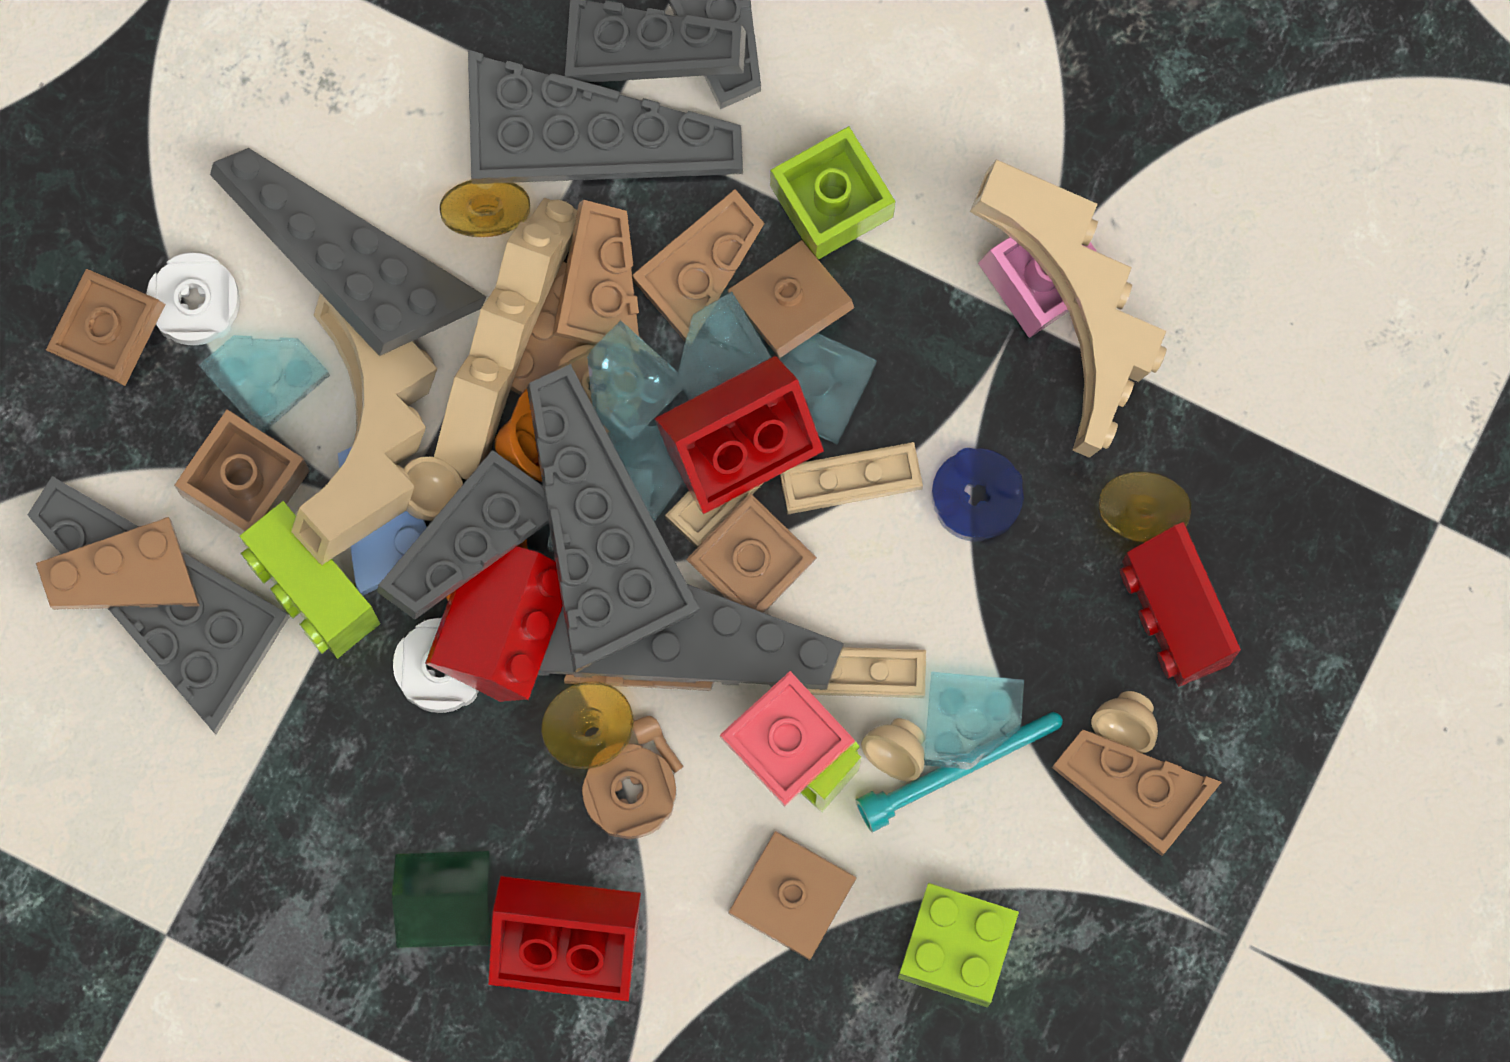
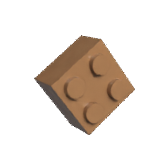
M226 410L174 486L182 498L241 535L282 501L287 504L310 470L304 458L234 413Z

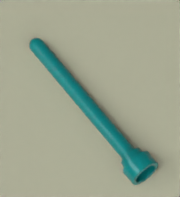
M1056 712L1048 713L888 794H885L884 791L877 794L871 791L855 799L858 810L866 826L873 833L889 825L888 819L895 816L894 811L1058 730L1063 724V719Z

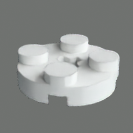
M184 253L168 260L167 265L161 268L158 274L155 272L148 284L146 293L166 304L156 323L163 336L185 345H202L212 342L216 338L226 336L231 330L232 323L237 317L240 306L239 290L226 267L219 264L216 259L202 253ZM196 288L199 295L205 297V301L199 304L197 309L190 310L187 304H181V298L189 296L190 289Z
M442 618L429 619L415 626L416 628L399 642L393 659L395 679L407 700L423 710L436 713L451 712L462 706L469 705L476 699L479 692L446 674L444 677L438 678L435 671L428 670V665L425 662Z

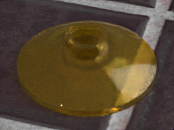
M472 180L453 187L443 196L439 206L440 217L449 229L458 234L470 237H493L516 229L521 221L524 222L530 213V199L527 192L515 183L472 184Z
M1132 472L1114 478L1103 488L1099 499V511L1104 522L1117 534L1131 540L1146 542L1181 522H1184L1185 526H1187L1191 516V502L1182 487L1171 479L1154 473Z
M601 682L575 684L558 694L548 706L542 721L544 743L551 755L568 767L576 769L600 767L615 759L629 743L634 728L633 711L626 697L611 685ZM589 728H599L594 735L585 737V733Z

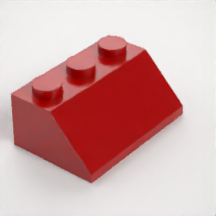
M777 356L654 418L670 458L703 514L824 451L799 381Z
M1184 522L1174 525L1127 552L1122 561L1125 567L1120 568V574L1127 591L1130 594L1136 592L1143 609L1139 610L1138 613L1144 630L1148 636L1155 634L1162 651L1157 653V657L1165 676L1168 679L1174 676L1178 687L1228 667L1241 649Z
M516 546L452 592L425 664L499 702L529 700L563 606L556 562L539 552Z
M501 876L493 908L488 985L629 1002L641 893Z

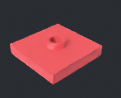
M791 671L720 734V738L784 807L855 743L853 737Z

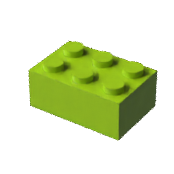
M282 501L239 536L246 546V549L240 554L263 584L270 579L275 583L270 590L290 617L294 619L300 614L304 618L299 625L319 652L323 654L329 649L338 659L379 626L380 622L372 606L337 564L330 559L321 565L291 531L296 515Z

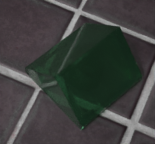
M489 851L395 854L392 903L397 949L491 946Z

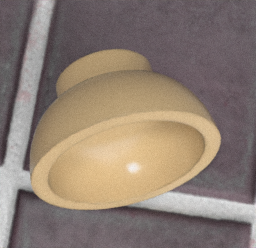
M420 457L409 462L404 470L415 487L406 511L417 519L433 521L463 485L457 471L445 461L435 457Z
M1126 691L1121 693L1118 698L1105 702L1097 709L1091 721L1096 735L1136 749V752L1146 753L1152 750L1158 735L1157 722L1152 714L1154 710L1153 704L1148 698L1137 692Z
M897 718L893 720L891 725H881L872 729L863 738L861 748L866 758L876 768L890 777L901 781H915L923 771L925 752L922 744L925 741V735L914 723L906 719Z

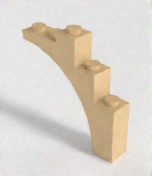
M996 159L985 172L970 212L1004 231L1030 253L1052 280L1070 313L1080 344L1084 373L1082 418L1073 451L1090 458L1101 450L1102 447L1107 449L1115 436L1118 424L1112 421L1118 406L1124 407L1134 386V382L1128 379L1139 382L1149 373H1156L1160 368L1167 351L1166 347L1161 346L1166 331L1120 311L1126 304L1132 289V284L1127 282L1132 267L1085 247L1092 240L1098 225V221L1092 219L1097 203Z
M543 198L528 222L524 223L521 221L508 239L495 289L480 310L469 356L454 376L434 457L451 465L463 479L467 480L491 452L499 422L528 340L549 290L569 252L577 209H574L572 205L565 201Z
M320 293L314 317L334 341L348 370L356 407V433L353 446L345 463L323 489L299 507L291 531L313 557L323 565L406 511L415 486L411 483L407 472L397 464L418 451L426 429L418 412L409 406L429 394L437 367L434 365L429 354L423 349H419L412 341L379 356Z

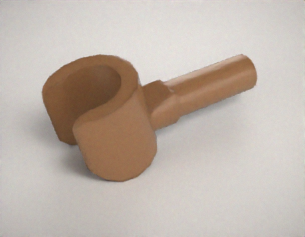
M645 716L631 723L639 746L654 741L656 749L674 773L684 767L666 743L667 741L663 736L660 725L654 717Z

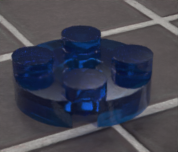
M963 448L942 464L934 478L931 496L938 520L949 533L967 541H984L986 538H993L998 534H1003L1015 523L1022 508L1024 499L1022 476L1007 458L997 452L981 448ZM978 484L984 485L986 487L985 493L990 496L988 503L980 501L977 506L968 503L970 495L965 492V489L968 486L975 488Z

